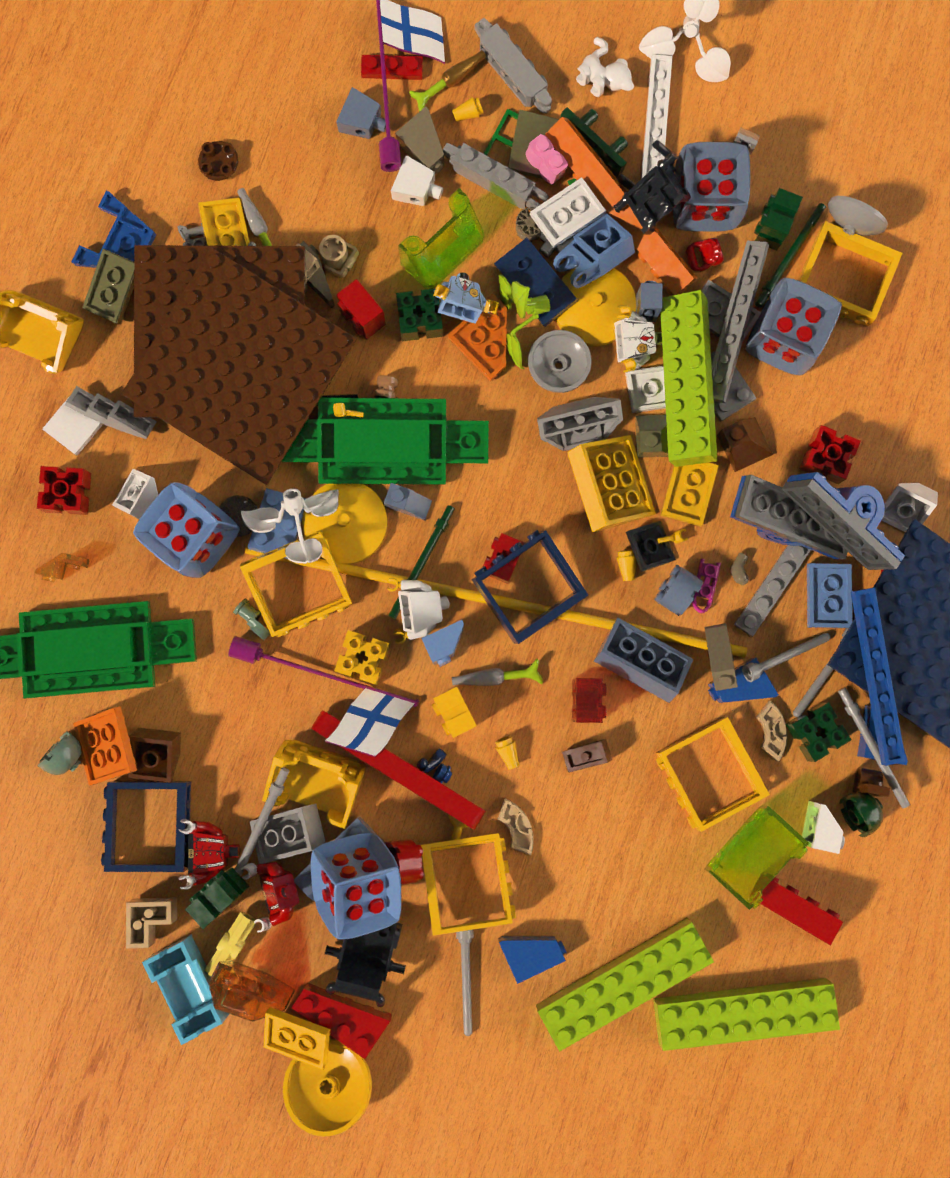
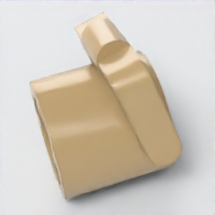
M337 235L325 237L319 246L321 258L325 265L323 268L340 278H344L348 271L351 270L359 255L355 246L345 242ZM347 249L353 251L349 257Z

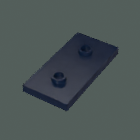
M527 237L494 263L510 285L512 282L517 281L521 285L530 288L528 298L547 295L550 302V311L538 314V320L544 327L577 302V298Z

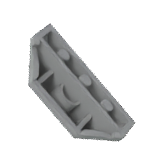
M591 397L554 406L538 417L537 423L541 440L562 451L574 449L580 444L605 440L614 431L616 426L623 421V414L619 398Z

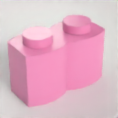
M542 134L529 143L526 151L528 161L532 166L539 169L542 178L547 183L553 185L563 177L568 167L566 159L561 153L554 150L551 141Z

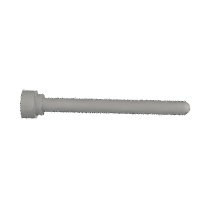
M846 628V630L842 634V637L845 636L846 632L848 631V628ZM827 664L794 709L793 715L795 717L802 715L834 670Z
M824 633L760 664L749 663L742 667L743 675L749 682L757 680L763 671L829 641L831 636L828 633Z
M473 930L456 932V939L461 943L463 1027L466 1036L472 1034L470 943L472 938H474Z

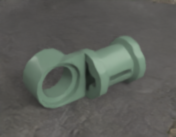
M245 598L238 604L233 613L245 619L250 629L261 639L265 640L270 635V632L257 621L261 616V612L254 609L248 603L249 600Z

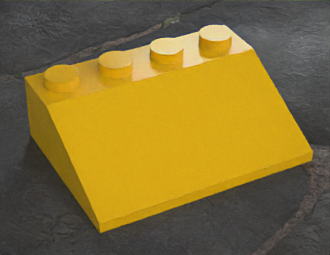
M631 435L580 444L567 452L592 532L613 528L656 514Z

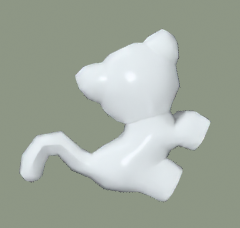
M596 37L594 44L601 48L595 50L591 55H587L583 63L577 68L581 72L576 78L577 82L585 86L591 81L593 87L590 91L595 97H600L603 94L604 85L611 91H620L621 89L625 91L632 90L634 84L631 80V71L628 68L627 61L620 58L606 67L602 66L599 57L608 53V43L603 38Z

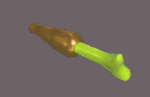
M481 50L476 55L446 70L442 75V79L425 92L409 91L411 97L417 100L419 112L425 107L431 97L445 87L455 86L468 75L479 62L486 58L484 51Z

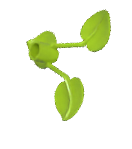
M500 274L499 293L502 303L507 309H511V303H515L517 313L521 319L525 318L526 312L528 315L532 314L529 319L514 328L511 333H507L506 336L507 350L510 358L520 369H525L522 366L521 347L516 337V332L534 319H538V314L549 312L550 302L547 295L528 298L529 287L523 286L517 281L512 282L510 287L507 279Z

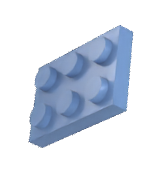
M266 488L260 508L270 507L280 512L281 501H284L283 492ZM302 509L301 513L298 514L300 525L302 522L304 509ZM284 510L280 523H276L274 530L265 533L252 531L248 549L267 553L295 541L298 535L295 516L290 515Z
M807 564V628H849L851 626L852 564Z

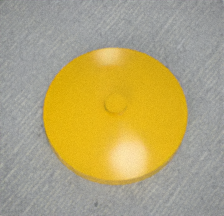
M613 268L587 285L576 288L571 284L570 280L575 269L571 270L562 278V281L577 298V302L555 319L559 328L578 335L587 346L597 347L615 342L614 323L622 320L617 319V315H621V310L618 306L629 305L631 310L636 312V296L631 283L621 272ZM583 274L577 278L576 282L582 278Z
M326 484L319 488L312 496L338 489V508L333 514L323 517L314 516L312 512L306 513L304 510L302 518L304 536L321 530L335 563L355 564L366 560L379 549L386 536L388 519L383 502L371 488L364 484ZM322 551L321 557L326 560L325 555Z
M329 1039L328 1060L323 1070L292 1059L286 1070L283 1082V1099L287 1112L293 1122L305 1132L322 1137L338 1135L352 1128L365 1113L372 1091L371 1074L365 1059L338 1040Z

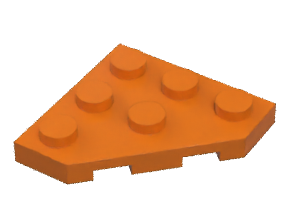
M493 293L486 300H494L499 303L496 314L482 312L476 324L463 320L447 335V338L490 382L506 368L507 307Z

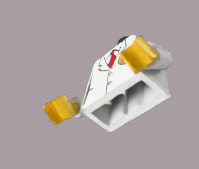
M629 305L618 306L621 310V315H617V319L622 320L615 322L614 326L618 363L625 364L626 370L623 372L627 373L639 369L650 359V354L656 353V345H662V332H655L652 322H647L646 318L632 311Z
M389 578L387 581H394L396 583L395 588H387L389 591L393 592L397 588H401V591H398L403 630L396 629L393 635L401 634L403 637L396 639L395 642L402 644L407 638L412 640L427 636L436 627V624L442 621V610L448 609L450 606L448 598L446 596L440 597L438 591L432 590L430 585L419 580H402L398 582L395 578Z

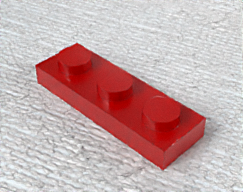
M362 55L361 78L382 79L380 55ZM384 55L386 79L422 80L423 56Z

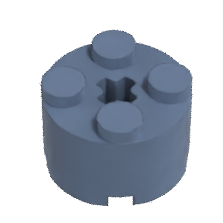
M675 565L670 573V578L668 580L665 579L658 589L660 591L654 600L674 614L682 615L694 600L695 592H699L703 581L683 567Z

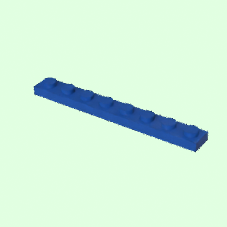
M866 588L851 591L881 765L888 766L906 762L875 588Z

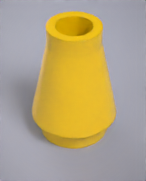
M471 97L452 110L456 122L479 118V115L484 114L478 97L474 99Z
M633 550L618 551L616 559L623 581L636 580L637 560Z
M505 736L495 741V749L506 764L507 769L511 770L518 767L520 764L516 742L512 739V736Z

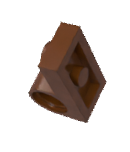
M606 739L562 752L568 773L612 761Z
M861 767L856 770L852 793L860 792L875 797H889L890 788L882 786L883 774L881 771Z

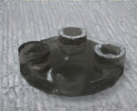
M239 495L229 497L221 503L219 508L232 518L240 528L237 537L250 534L252 530L244 524L241 511L258 509L256 504L250 498Z

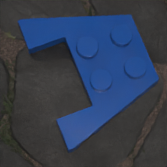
M106 190L98 207L100 210L117 217L100 253L79 245L71 262L75 266L96 268L103 249L134 261V245H152L156 234Z

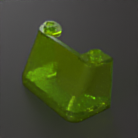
M460 188L449 198L448 205L452 211V218L426 243L418 236L413 235L407 237L398 245L401 265L427 289L437 287L481 245L484 239V231L468 196Z
M762 805L709 861L704 870L747 909L750 910L752 907L755 909L763 901L761 897L763 889L790 859L796 857L800 859L808 850L806 847L809 842L767 805Z

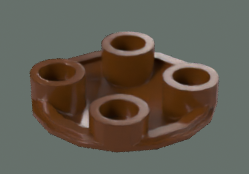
M223 141L205 142L202 145L198 158L201 173L214 181H221L231 177L239 163L238 154L233 145Z

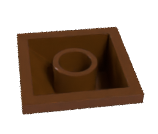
M755 417L730 425L717 434L734 472L773 455Z

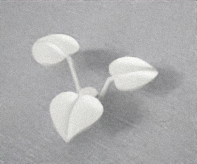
M685 0L684 10L687 16L683 21V27L679 29L675 37H673L670 27L660 26L647 33L639 44V50L651 59L652 54L672 56L675 52L674 41H677L682 33L689 38L695 37L700 53L703 56L695 64L697 74L709 82H721L729 77L731 61L727 51L723 48L714 47L705 53L699 34V19L703 22L712 21L718 13L719 0Z
M288 489L283 493L284 501H281L280 512L275 508L267 507L252 511H241V516L244 524L250 530L265 533L274 530L276 523L281 522L284 510L290 515H294L300 542H293L286 547V557L295 563H311L321 557L322 545L317 539L304 541L298 514L301 513L302 509L306 513L312 512L317 517L333 514L338 508L339 492L338 489L331 490L304 500L298 489Z

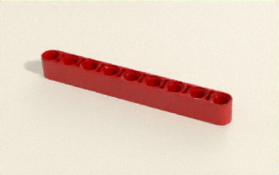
M322 710L311 729L328 738L337 729L341 721ZM341 747L473 830L476 829L486 812L385 748L376 757Z

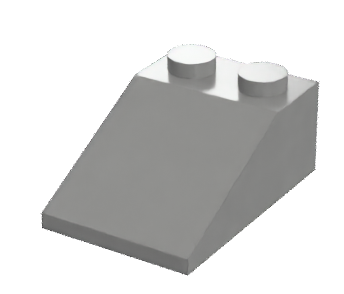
M312 804L268 817L255 845L259 864L310 852L319 845L326 843L317 805ZM257 820L250 821L251 831H253Z

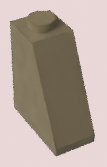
M424 107L395 133V136L400 143V147L410 158L437 174L444 167V153L429 109Z
M726 623L704 627L715 690L737 688L734 660Z

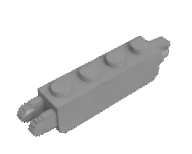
M485 18L474 25V29L480 38V51H484L485 59L525 107L535 105L540 112L544 114L549 113L552 98L547 92L548 83L546 78L538 74L532 61L524 57L521 48L510 40L509 34L505 29H501L497 23L493 26Z
M446 143L443 148L444 156L450 159L453 170L457 174L520 209H525V207L536 208L540 205V203L531 199L532 196L544 202L548 199L549 195L537 188L535 182L465 143L458 147Z

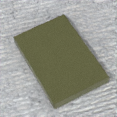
M519 110L508 168L520 174L543 179L539 169L532 166L528 161L526 151L532 140L540 134L545 135L559 119Z
M103 249L82 308L121 325L134 289V261Z

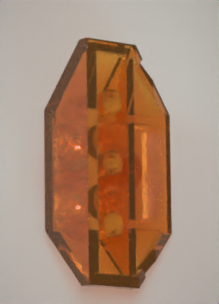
M233 960L219 961L208 982L215 1009L250 1021L265 1018V1013L270 1007L282 1012L285 1011L295 992L294 988L270 974Z

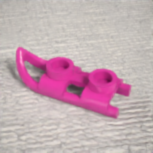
M705 559L700 560L697 577L700 579L701 576H705L699 592H695L694 600L692 601L694 609L699 613L707 612L712 604L721 563L717 562L715 566L704 563ZM713 578L712 585L710 586V579ZM696 596L708 599L704 609H700L697 606Z

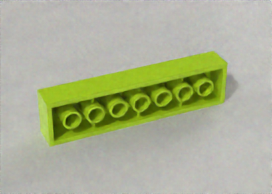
M702 290L663 297L661 330L668 459L675 467L715 462L718 460L708 299Z
M686 918L536 1004L537 1011L560 1052L709 966L714 961L693 923Z
M826 978L653 999L658 1042L663 1051L840 1030L834 984Z

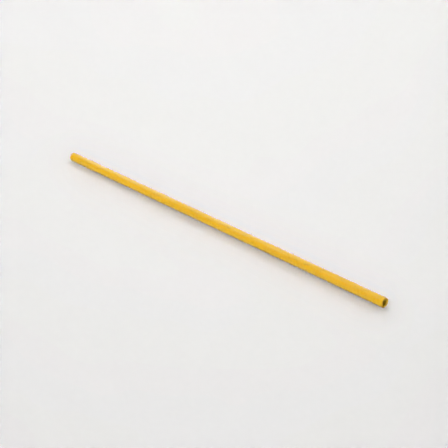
M248 543L246 544L245 554L254 556L264 554L261 552L249 550ZM284 558L278 560L331 571L325 559L319 558L315 562H307L305 564L295 563ZM336 563L340 574L396 585L394 581H387L389 578H395L398 582L409 578L364 567ZM417 579L430 585L432 590L438 591L441 595L487 604L479 591ZM491 594L499 607L541 615L551 608V606ZM570 610L565 611L556 618L611 630L616 621ZM629 623L658 640L708 650L705 638ZM730 644L732 655L746 657L747 647Z

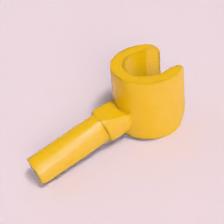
M336 403L333 406L336 417L355 416L363 418L364 412L345 410L344 403Z
M680 529L673 532L670 536L658 538V543L674 541V543L679 544L687 541L688 538L684 539L681 536V533L685 532L686 529Z

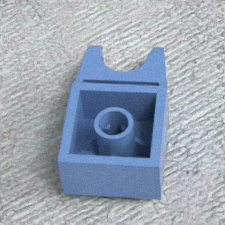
M606 213L573 236L574 240L555 257L553 267L558 272L576 268L570 277L571 284L576 288L583 287L603 276L635 253L632 235ZM566 258V261L559 265L561 260ZM583 274L582 278L576 282L577 278Z

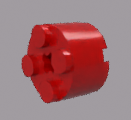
M410 839L384 842L397 862L401 886L414 884L418 880L423 879L424 872L421 858L423 849L420 844H416Z

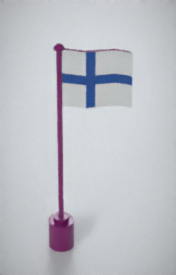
M376 0L387 136L379 142L380 167L383 171L394 172L401 168L400 143L397 139L391 137L384 44L403 52L430 57L445 64L441 17L428 11L402 6L389 0Z
M235 636L229 649V657L254 664L256 660L260 661L262 657L364 689L350 705L337 729L325 742L376 757L388 744L399 722L413 706L417 707L419 705L417 698L416 700L263 654L260 643Z

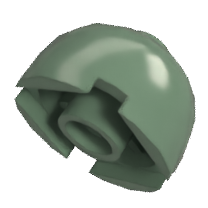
M68 731L60 737V741L51 746L39 761L40 763L37 764L45 772L52 775H62L68 770L73 772L81 763L78 760L81 755V745Z

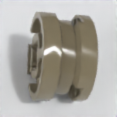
M535 208L523 209L516 218V233L522 240L527 237L532 242V240H538L541 236L540 228L530 216V212H528V210L532 211Z

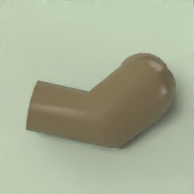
M743 553L737 555L730 568L734 581L740 585H745L749 581V577L744 569L748 556Z

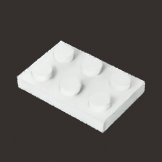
M580 178L530 211V216L553 248H555L606 213V210L583 178Z

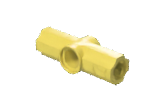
M243 911L239 913L230 930L220 940L216 947L217 951L206 966L205 971L208 975L219 980L222 979L232 961L238 957L246 944L245 940L256 925L254 923L256 919Z

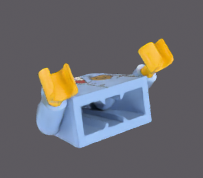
M463 272L457 274V276H451L449 282L438 284L433 294L436 298L441 299L438 313L475 324L482 312L496 314L499 306L497 301L486 300L480 291V285L470 281L468 274Z

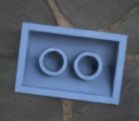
M463 620L421 638L434 665L438 664L441 667L451 662L450 658L455 654L464 629Z

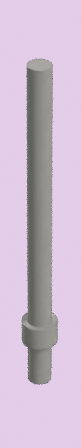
M846 687L840 689L838 692L846 705L844 707L846 712L852 716L902 808L910 806L889 765H881L878 745L859 712L861 709L857 702L853 701Z
M284 767L281 768L276 781L272 782L269 788L270 794L235 868L240 876L244 872V869L241 870V868L247 865L277 797L281 796L284 790L283 784L289 773V770Z

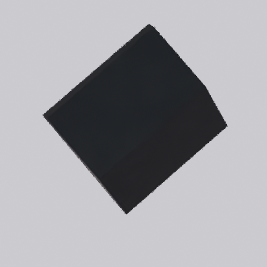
M661 521L626 532L641 572L676 560L669 541L658 543V538L666 537Z

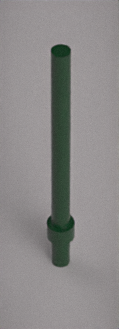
M818 204L771 279L766 281L762 287V293L755 302L757 307L762 308L826 209L824 204Z
M447 505L442 517L437 519L434 525L435 529L407 580L418 579L441 534L449 526L448 521L455 510L452 506ZM399 596L388 615L395 620L401 611Z

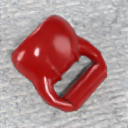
M718 238L694 242L686 250L690 268L694 271L701 272L709 269L711 266H717L724 262ZM698 247L700 249L699 252H701L702 262L704 263L702 266L698 265L694 248Z

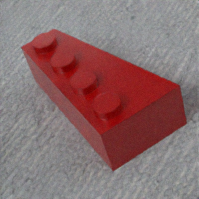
M769 873L766 876L761 874L749 898L831 946L843 924V921L839 920L840 914L829 908L827 911L822 910L818 907L820 903L808 896L805 900L798 896L799 890L790 885H787L786 888L778 884L780 879Z
M310 983L306 984L291 1007L312 1023L330 1029L332 1037L364 1059H366L392 1017V1014L376 1010L374 1007L353 1001V999L344 998L336 994L329 995L326 989Z

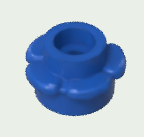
M440 764L434 772L433 779L441 784L443 782L447 783L452 776L451 767Z

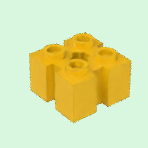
M348 630L342 646L347 648L345 656L339 655L334 671L353 677L354 673H359L360 680L378 685L382 673V668H379L378 665L380 659L386 660L391 644L372 638L371 643L365 641V635ZM362 652H365L368 660L360 664V660L357 657Z
M457 687L433 698L435 703L431 705L437 716L442 715L445 723L441 725L447 736L451 734L455 738L477 726Z

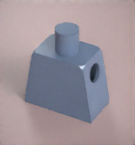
M352 87L336 121L338 132L366 139L372 137L375 129L385 133L386 123L385 119L381 117L380 104Z

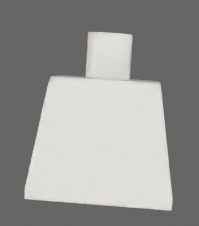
M405 156L391 189V195L395 201L424 206L429 196L439 200L443 187L434 184L435 173L431 169L409 156Z

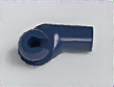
M439 748L428 761L425 758L420 759L417 767L422 772L428 773L436 768L447 754Z

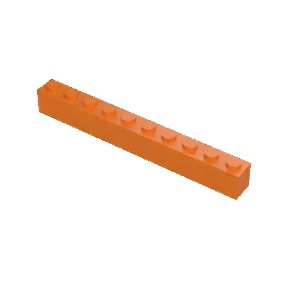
M561 117L544 136L551 141L554 150L564 156L568 167L574 171L573 177L576 180L583 178L605 208L606 213L632 235L633 244L639 251L637 253L638 257L644 263L648 262L652 267L650 269L651 273L657 279L661 278L665 283L663 285L664 289L670 295L681 294L698 277L656 226L654 227L655 231L651 235L643 234L641 231L643 227L629 205L623 208L620 213L615 211L613 206L628 191L617 181L615 175L568 118Z

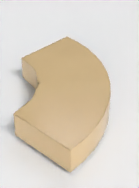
M768 701L756 716L764 730V740L760 748L776 761H779L787 745L786 722L778 707L772 701Z
M505 798L498 820L503 822L510 830L512 838L510 847L531 855L534 841L531 824L522 809Z

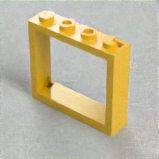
M825 221L817 233L798 281L807 283L824 240L888 266L870 311L832 296L842 304L839 317L849 318L858 325L861 323L865 326H870L876 320L903 253L856 233L849 235L843 231V228Z
M321 530L307 535L303 539L304 541L317 539L321 543L322 551L342 594L340 598L276 624L252 571L285 558V549L293 542L247 560L240 565L241 571L272 637L276 635L278 637L285 636L290 633L289 630L295 627L298 629L304 628L310 624V621L314 619L318 621L330 616L329 613L336 610L337 612H342L352 604L351 597Z
M722 717L656 752L658 756L656 762L661 770L665 769L668 775L666 781L672 790H676L679 796L676 799L680 807L688 812L687 820L692 829L696 828L702 832L770 795L728 717ZM720 728L754 792L700 820L667 755Z
M499 833L421 845L433 936L513 924L512 919L516 918L515 906L510 905L509 896H513L511 882H506L505 875L509 873L508 860H503L502 852L506 851L504 838H500ZM494 843L505 918L442 927L432 852Z

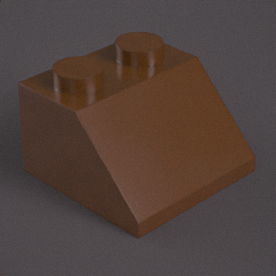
M138 728L129 736L137 771L129 773L128 778L171 783L180 756L181 732Z

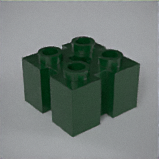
M781 188L778 189L775 195L771 194L762 210L761 215L763 216L755 228L754 234H757L755 241L768 242L769 248L777 251L789 234L803 197Z
M435 289L421 290V295L413 296V291L396 293L402 342L419 340V334H426L427 339L443 337L441 313H438L439 298L433 296ZM422 313V317H418L417 314Z
M821 702L807 711L808 717L801 715L785 724L792 737L802 741L803 744L799 748L809 762H816L830 754L827 748L838 749L852 740L844 726L836 725L834 719L838 718L829 702ZM816 728H820V736H816L815 732H818Z
M233 867L226 872L222 869L189 899L191 904L185 910L204 929L250 886Z

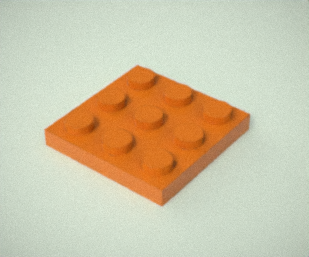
M121 706L73 723L77 740L81 745V756L89 786L137 771Z

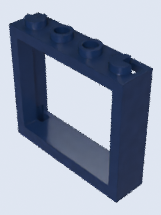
M538 530L527 536L529 539L524 544L518 542L510 548L511 552L505 557L503 554L492 560L493 565L489 568L483 566L474 573L476 576L471 579L514 644H520L588 596V593L546 530L540 533ZM540 541L573 593L516 632L482 580Z
M161 781L107 782V786L104 788L106 808L103 811V821H106V826L102 834L105 853L101 857L104 872H185L188 870V834L180 832L179 829L185 830L188 826L187 823L180 822L182 819L190 821L191 781H172L171 783ZM117 789H177L175 864H115Z

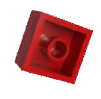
M357 279L337 293L339 312L345 320L350 319L354 331L359 336L363 335L367 340L386 325L383 310Z

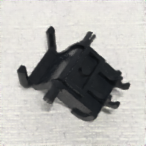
M656 140L652 146L665 158L659 160L657 166L651 169L637 184H634L625 175L620 174L617 177V181L629 191L625 192L622 199L613 206L615 211L620 213L623 208L629 205L643 227L641 231L646 235H651L655 231L656 223L666 214H669L680 202L687 203L691 199L687 188L683 189L674 174L676 168L673 164L678 159V156L659 140Z
M395 923L379 931L344 939L343 945L340 948L327 945L325 955L334 956L339 959L337 966L339 972L336 982H330L326 986L327 993L333 995L337 991L376 1001L378 1007H383L385 1005V998L379 991L382 982L386 981L387 973L393 971L404 975L406 965L395 963L391 960L393 949L397 948L403 924Z

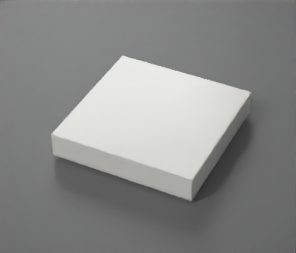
M663 366L638 369L625 373L631 413L666 409Z
M65 401L43 427V430L78 456L103 424L65 406Z

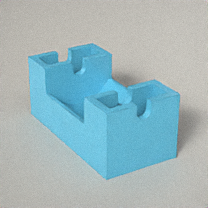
M192 934L152 954L142 962L151 983L157 981L175 1021L171 1025L181 1045L198 1037L201 1033L221 1025L229 1016V1011L213 978L205 971V961Z

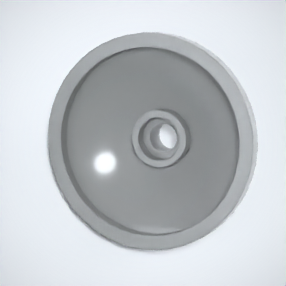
M834 196L828 203L829 212L833 219L849 235H854L855 233L860 236L878 235L885 232L888 227L886 218L878 210L860 200L847 196Z
M554 330L543 334L534 342L528 356V367L532 378L542 388L555 393L569 392L578 388L586 380L591 369V354L586 343L578 335L565 330ZM561 363L562 368H556L555 364Z

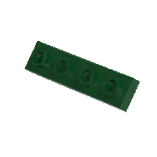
M568 107L561 112L560 118L565 117L571 121L616 178L622 174L627 162L619 154L627 148V140L620 136L609 146L589 128L598 120V114L595 110L590 109L579 118Z

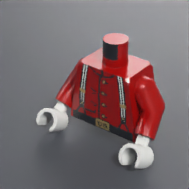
M187 819L180 821L188 824L185 830L179 829V831L188 834V875H192L191 877H179V880L187 879V885L180 887L181 889H190L192 885L208 882L223 868L228 866V858L240 857V845H228V835L223 834L222 830L214 824L202 821H194L192 823Z
M277 862L263 863L257 866L254 863H249L243 866L241 870L246 869L248 871V874L242 877L243 879L247 880L258 874L270 916L255 920L254 923L261 922L262 929L257 932L269 930L271 926H276L290 920L294 913V906L300 902L292 873L284 870Z

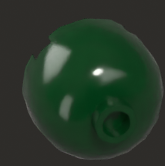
M854 792L841 798L840 804L843 803L844 806L841 809V813L853 831L858 830L862 833L859 836L867 837L881 826L883 822V806L877 798L860 792Z

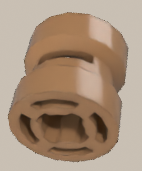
M386 375L378 376V389L375 390L374 398H395L394 390L398 385V379Z

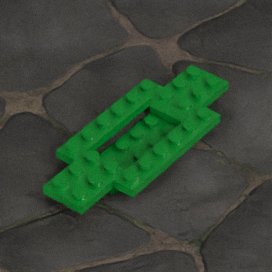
M320 398L318 402V419H308L282 462H318V484H446V463L488 464L489 421L446 420V399ZM336 403H344L345 410L364 412L363 418L355 416L336 417L333 406Z
M149 601L19 612L20 633L0 636V679L22 678L23 699L155 687L154 665L197 662L194 619L151 622Z

